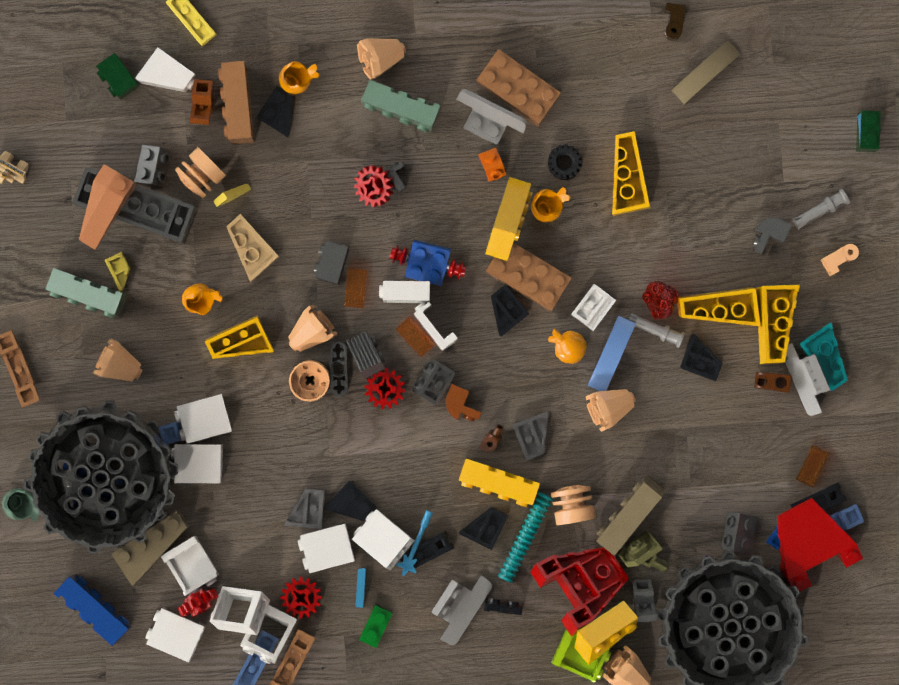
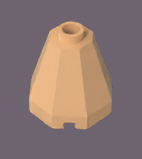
M366 38L360 40L357 44L360 63L364 62L366 67H363V71L370 80L381 76L402 60L406 53L404 44L400 43L398 39Z
M310 305L303 311L288 336L290 340L288 343L295 351H304L331 340L337 335L336 331L332 332L334 325L321 310L318 312L314 310L317 308L315 305Z
M109 339L108 343L111 345L105 346L95 366L98 370H94L93 374L98 377L133 382L134 379L138 380L142 373V369H140L141 364L118 341Z
M627 389L598 391L586 396V400L590 399V403L587 404L588 411L595 425L600 424L602 426L599 428L601 432L613 427L634 408V402H636L633 393Z
M627 646L623 647L624 651H615L605 664L604 668L607 672H603L602 676L612 685H651V677L637 654Z

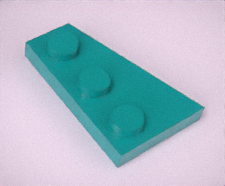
M831 322L799 343L807 357L813 354L816 355L830 391L835 390L848 381Z

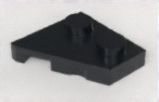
M276 86L256 118L288 138L293 95Z
M506 284L491 295L498 333L502 337L527 317L529 312Z
M692 334L680 369L716 382L723 363L714 356L711 350L695 334Z
M349 481L324 508L365 521L369 513L374 511L377 506Z
M491 507L463 528L459 534L492 550L509 515Z
M489 598L488 601H484L483 610L522 615L523 607L519 606V602L508 601L507 604L500 603V599Z

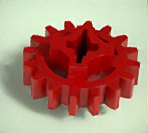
M376 165L367 166L363 170L358 171L359 176L354 178L358 184L353 186L358 188L355 195L360 194L359 201L365 200V205L371 204L372 207L381 206L385 202L390 201L389 196L394 194L390 189L395 187V185L390 184L393 177L388 178L389 171L383 172V167L377 168Z
M386 368L385 372L379 371L377 375H372V379H366L369 385H364V388L368 389L365 396L370 395L371 398L368 402L374 401V407L380 404L382 410H384L385 405L392 409V403L399 405L397 402L398 398L403 400L400 394L406 391L401 389L405 382H399L402 376H394L395 370L389 373L388 368ZM383 376L379 384H373L377 378ZM390 377L396 381L398 387L390 384ZM386 380L387 387L390 388V391H387L385 394V398H383L384 394L381 390H379V388L383 387ZM372 391L379 393L380 401L374 397ZM396 393L392 400L387 401L389 395Z
M300 576L299 581L292 578L293 583L287 582L286 586L288 588H282L281 590L285 593V595L280 596V599L285 600L281 606H287L286 613L292 611V617H295L296 614H299L300 619L303 618V614L310 617V611L316 613L315 606H321V603L317 602L318 599H322V596L318 595L321 588L316 589L315 585L317 583L311 584L309 577L306 581H303V576ZM302 584L307 587L305 589H298L296 585ZM312 591L314 594L313 603L310 601V593ZM289 592H291V594L293 595V601L291 603L288 599ZM297 593H299L300 595L304 593L306 595L304 597L306 602H304L303 600L299 602L297 600ZM297 606H304L307 609L297 610L295 608Z
M201 589L184 599L185 603L178 608L181 617L190 614L192 617H195L209 610L213 606L212 603L219 596L215 589L208 590L207 592Z

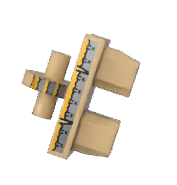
M7 151L0 155V183L3 185L6 181L13 183L16 180L24 184L29 164L20 160L17 166L11 164L14 156Z

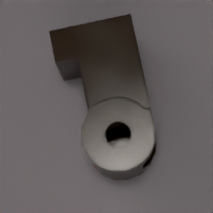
M666 3L664 13H669V21L664 34L670 41L677 40L682 34L686 5Z

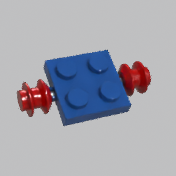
M413 240L410 254H408L406 247L400 250L397 245L396 248H392L389 258L393 259L392 263L396 260L400 261L401 266L407 259L406 278L430 281V284L442 286L446 271H448L450 278L453 275H457L459 280L460 276L464 277L466 266L463 265L464 261L461 264H456L454 259L449 266L450 248Z

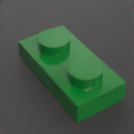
M375 605L359 641L377 648L393 613Z

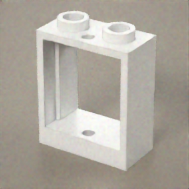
M383 281V285H379V297L383 298L384 303L430 302V281Z
M222 586L214 611L211 613L210 622L219 630L258 635L270 599L261 591ZM233 599L251 602L244 623L226 621Z
M268 605L265 616L287 627L275 653L273 654L249 642L248 640L252 634H245L240 646L243 647L242 650L250 655L255 653L261 656L260 660L263 662L275 664L297 619Z

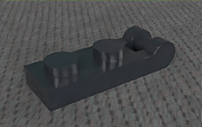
M837 482L790 504V506L793 508L812 498L824 510H827L847 499L845 495H842L840 491L841 486ZM831 492H833L835 496V499L831 500L828 495Z
M446 531L418 545L413 559H417V562L413 565L414 568L454 549L453 544L447 538L448 534ZM441 541L443 547L438 550L435 543ZM411 549L407 550L404 553L407 555V557L409 556ZM404 555L400 558L401 562L404 560Z

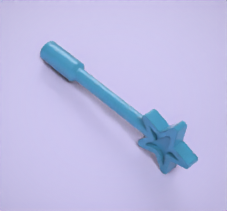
M426 510L420 524L421 528L409 556L407 557L404 554L403 562L396 564V566L403 568L402 576H405L408 571L417 572L413 567L417 559H413L424 530L428 527L433 515L428 510Z

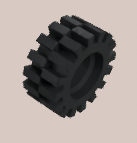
M568 144L559 145L557 148H554L548 157L549 171L559 180L574 178L580 172L583 164L582 155L579 153V150L575 149L572 145L568 146ZM567 155L572 159V166L569 169L564 170L558 166V158L560 156Z

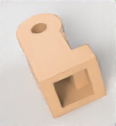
M847 244L822 258L821 262L829 276H832L840 271L837 266L844 262L855 260L859 255V250L856 245Z

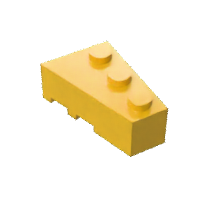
M258 315L205 339L213 359L274 352Z
M622 601L578 630L575 649L587 664L590 665L626 634L632 633L637 627L638 617L625 601Z

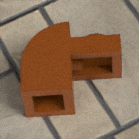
M194 79L190 123L209 125L214 104L213 81Z
M451 384L446 397V407L449 414L457 420L461 413L464 414L463 418L469 421L479 420L481 412L464 406L469 391Z

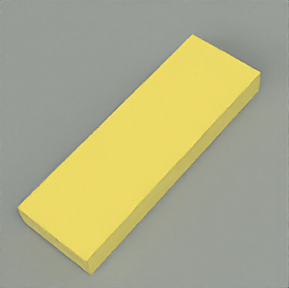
M189 0L166 1V4L202 47L217 35Z

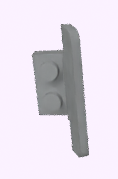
M467 89L460 91L456 100L472 107V111L463 129L496 146L507 126L524 134L527 127L526 119Z
M791 343L787 349L786 366L807 414L810 416L820 414L822 411L815 395L829 391V385L816 355L813 354L800 360L793 343Z
M481 575L472 590H469L459 582L451 580L431 611L434 615L450 623L440 640L450 645H455L492 589V583Z

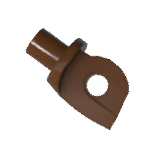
M497 424L494 430H490L483 438L479 449L487 452L494 451L498 441L502 439L500 434L503 431V427Z

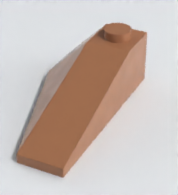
M104 164L93 180L79 240L96 250L137 184Z

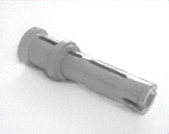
M840 189L839 193L830 198L826 197L821 204L793 218V222L797 229H800L828 212L834 213L842 205L850 204L849 198L844 190Z
M633 313L630 314L628 319L636 323V328L658 336L662 342H670L676 345L677 348L680 347L685 332L673 330L669 325L664 327Z

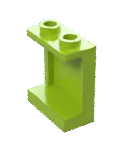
M566 629L551 663L595 683L596 679L600 680L604 669H602L604 661L608 662L611 656L610 648L588 665L575 649L577 634L571 637Z

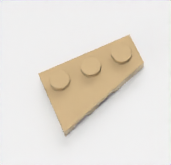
M241 214L226 226L250 282L279 258Z

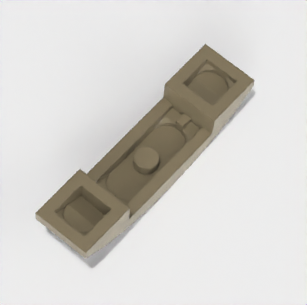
M728 40L671 91L683 104H686L741 54Z

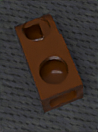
M756 372L754 388L789 394L791 375Z

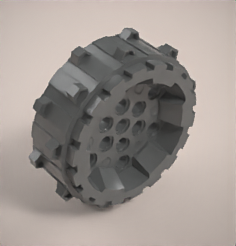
M106 400L102 407H87L85 405L78 407L74 414H69L64 410L57 414V425L48 433L40 432L37 436L36 441L39 448L31 449L28 458L33 462L31 468L32 476L24 480V489L33 493L34 499L32 502L34 507L37 508L39 514L46 521L43 529L48 534L57 532L73 543L86 545L89 553L97 554L101 547H119L125 545L130 540H135L139 543L146 540V530L156 520L162 521L166 516L163 506L173 504L175 494L169 490L170 479L178 474V464L169 461V455L172 452L169 445H165L157 434L159 424L155 420L145 422L134 411L117 409L115 401ZM92 435L96 437L97 442L94 444L89 443L87 436ZM132 446L135 449V453L127 454L124 448ZM92 455H100L102 461L94 462ZM116 459L120 461L121 466L113 467L111 461ZM61 462L67 463L69 469H68V470H62V469H60V468H59V463H61ZM78 468H85L88 474L80 475ZM104 473L107 479L101 481L97 478V474ZM118 478H122L125 480L126 484L124 486H119L116 484L115 480ZM141 483L145 489L137 491L134 485ZM85 486L91 487L92 490H93V493H91V494H86V493H84L83 487H85ZM107 491L111 493L112 498L104 499L102 492ZM69 500H76L79 506H70ZM108 510H113L116 512L117 516L111 518L107 515L106 512Z
M724 551L722 557L718 560H714L711 556L704 557L701 564L692 570L682 567L678 571L679 582L673 587H668L665 593L668 599L665 607L656 610L657 619L662 622V635L658 637V642L660 646L667 648L668 654L664 659L667 667H677L684 675L683 685H784L786 683L784 674L791 666L794 667L797 662L796 654L799 647L808 643V636L801 632L804 612L802 608L797 606L795 601L800 594L797 587L786 586L779 577L780 570L775 566L767 569L763 568L762 558L753 555L748 561L739 560L733 551ZM742 585H747L749 588V592L746 595H741L739 592ZM704 592H709L711 595L710 600L705 603L702 602L701 595ZM740 603L742 611L735 614L733 607L735 604ZM717 607L723 608V615L721 617H715L714 610ZM767 615L774 616V622L771 625L765 623ZM753 618L755 620L754 627L751 629L747 628L746 621ZM729 622H735L736 629L733 632L727 631V624ZM715 625L717 627L716 634L713 636L708 635V628ZM692 629L698 631V636L695 639H690L688 636L689 631ZM742 637H748L749 643L745 647H741L739 643ZM728 640L730 647L725 651L721 650V642ZM755 652H760L762 656L758 662H754L752 659V655ZM717 659L723 660V666L720 669L714 667V662Z

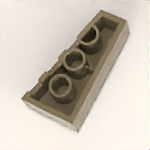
M647 475L641 482L638 481L632 489V494L624 498L620 504L622 507L618 512L614 511L608 518L610 522L607 526L603 525L596 533L598 535L596 542L614 556L663 496L664 488Z
M176 511L146 531L147 539L139 543L132 540L111 554L132 587L140 581L161 556L189 528V525L181 513Z

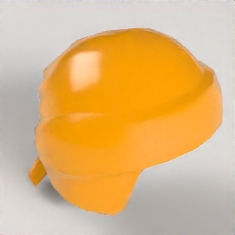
M292 61L285 65L279 73L280 86L290 94L303 93L307 90L313 78H319L320 75L316 72L317 65L313 64L307 69L302 63Z
M562 187L558 193L550 189H543L538 192L531 202V211L535 218L542 222L556 220L562 213L564 201H569L571 198L570 195H566V189Z
M198 283L189 286L184 291L182 304L189 312L205 315L211 310L214 300L221 302L223 297L219 291L210 289L205 284Z
M553 329V336H549L548 341L556 344V357L564 363L574 364L579 362L584 357L587 348L583 336L575 331H566L561 334L557 329Z

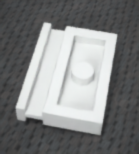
M593 284L571 315L594 331L616 300Z

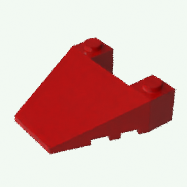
M812 498L777 516L778 538L780 539L779 554L781 555L780 570L787 585L796 586L799 592L812 586L806 571L837 555L846 568L863 559L858 545L851 536Z
M604 547L578 553L570 552L559 556L551 555L536 563L530 571L540 588L556 580L571 602L574 609L567 612L561 620L571 637L576 635L578 630L592 622L629 579L615 556Z

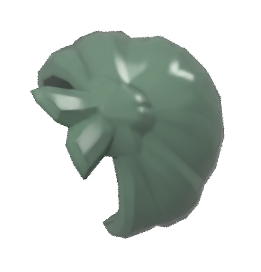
M24 488L11 489L2 499V508L11 519L23 520L31 517L32 521H38V515H40L32 502L34 499L33 494Z

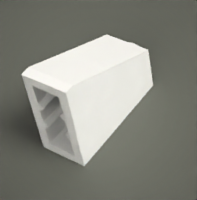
M157 47L135 79L141 84L186 92L188 89L191 90L193 88L194 79L197 76Z

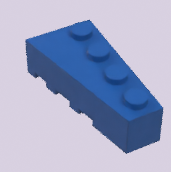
M76 574L69 576L53 594L57 598L62 596L65 599L66 606L74 611L78 610L80 618L89 625L92 623L94 631L111 646L115 645L131 628L128 625L129 621L122 615L119 617L114 612L116 610L114 606L109 602L105 603L100 598L102 595L93 588L91 590L86 585L88 582L81 575L77 576Z

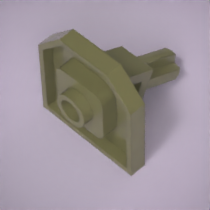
M648 530L623 546L619 557L627 567L643 564L649 568L652 566L661 572L668 569V562L656 556L663 549Z

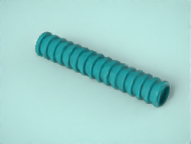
M538 492L539 496L535 498L536 502L533 503V508H530L531 512L527 514L528 518L524 520L525 524H522L523 529L519 530L520 535L516 536L518 539L514 541L515 545L511 547L512 551H509V557H506L507 561L503 563L504 567L500 569L501 573H498L499 578L509 583H513L514 580L512 579L516 577L515 573L519 571L518 567H521V561H524L523 557L527 555L526 551L530 549L529 545H532V539H535L534 534L538 533L536 530L537 528L540 529L539 524L543 522L542 518H545L546 515L544 514L548 512L547 508L551 506L550 502L554 500L542 492Z

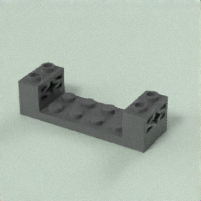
M85 167L72 202L73 204L87 209L93 180L99 171ZM137 185L116 219L185 245L198 209L191 204Z

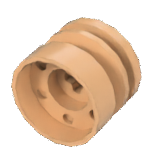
M197 147L189 155L193 164L190 166L183 161L182 165L187 170L183 172L177 167L175 171L180 180L193 193L204 198L206 194L201 188L204 186L210 192L212 189L207 182L211 180L218 184L226 175Z
M302 361L294 367L290 374V389L297 398L303 401L311 402L318 400L325 395L330 386L329 371L319 361ZM313 375L315 377L313 380L315 384L310 383L308 385L306 383V376L311 377Z
M573 485L551 492V497L560 496L561 499L552 502L553 505L562 506L561 510L554 512L556 525L596 518L594 506L585 505L584 501L592 499V495L583 496V492L591 491L590 486Z

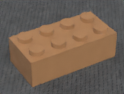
M499 49L476 80L477 85L537 127H539L561 95V92Z
M244 61L221 63V69H218L219 80L223 83V88H220V95L223 102H225V107H222V115L225 121H227V126H224V135L232 145L254 143L247 65Z
M515 243L512 244L507 261L494 257L485 272L550 312L571 280L570 276Z

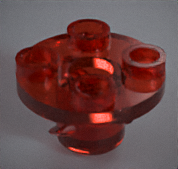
M654 281L647 286L642 298L654 319H665L672 315L674 305L678 303L679 293L670 285H666L661 281Z

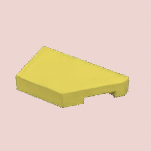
M243 184L225 191L214 199L216 207L228 203L250 191L251 188L249 184Z
M120 252L105 259V262L119 292H122L131 269L123 252Z

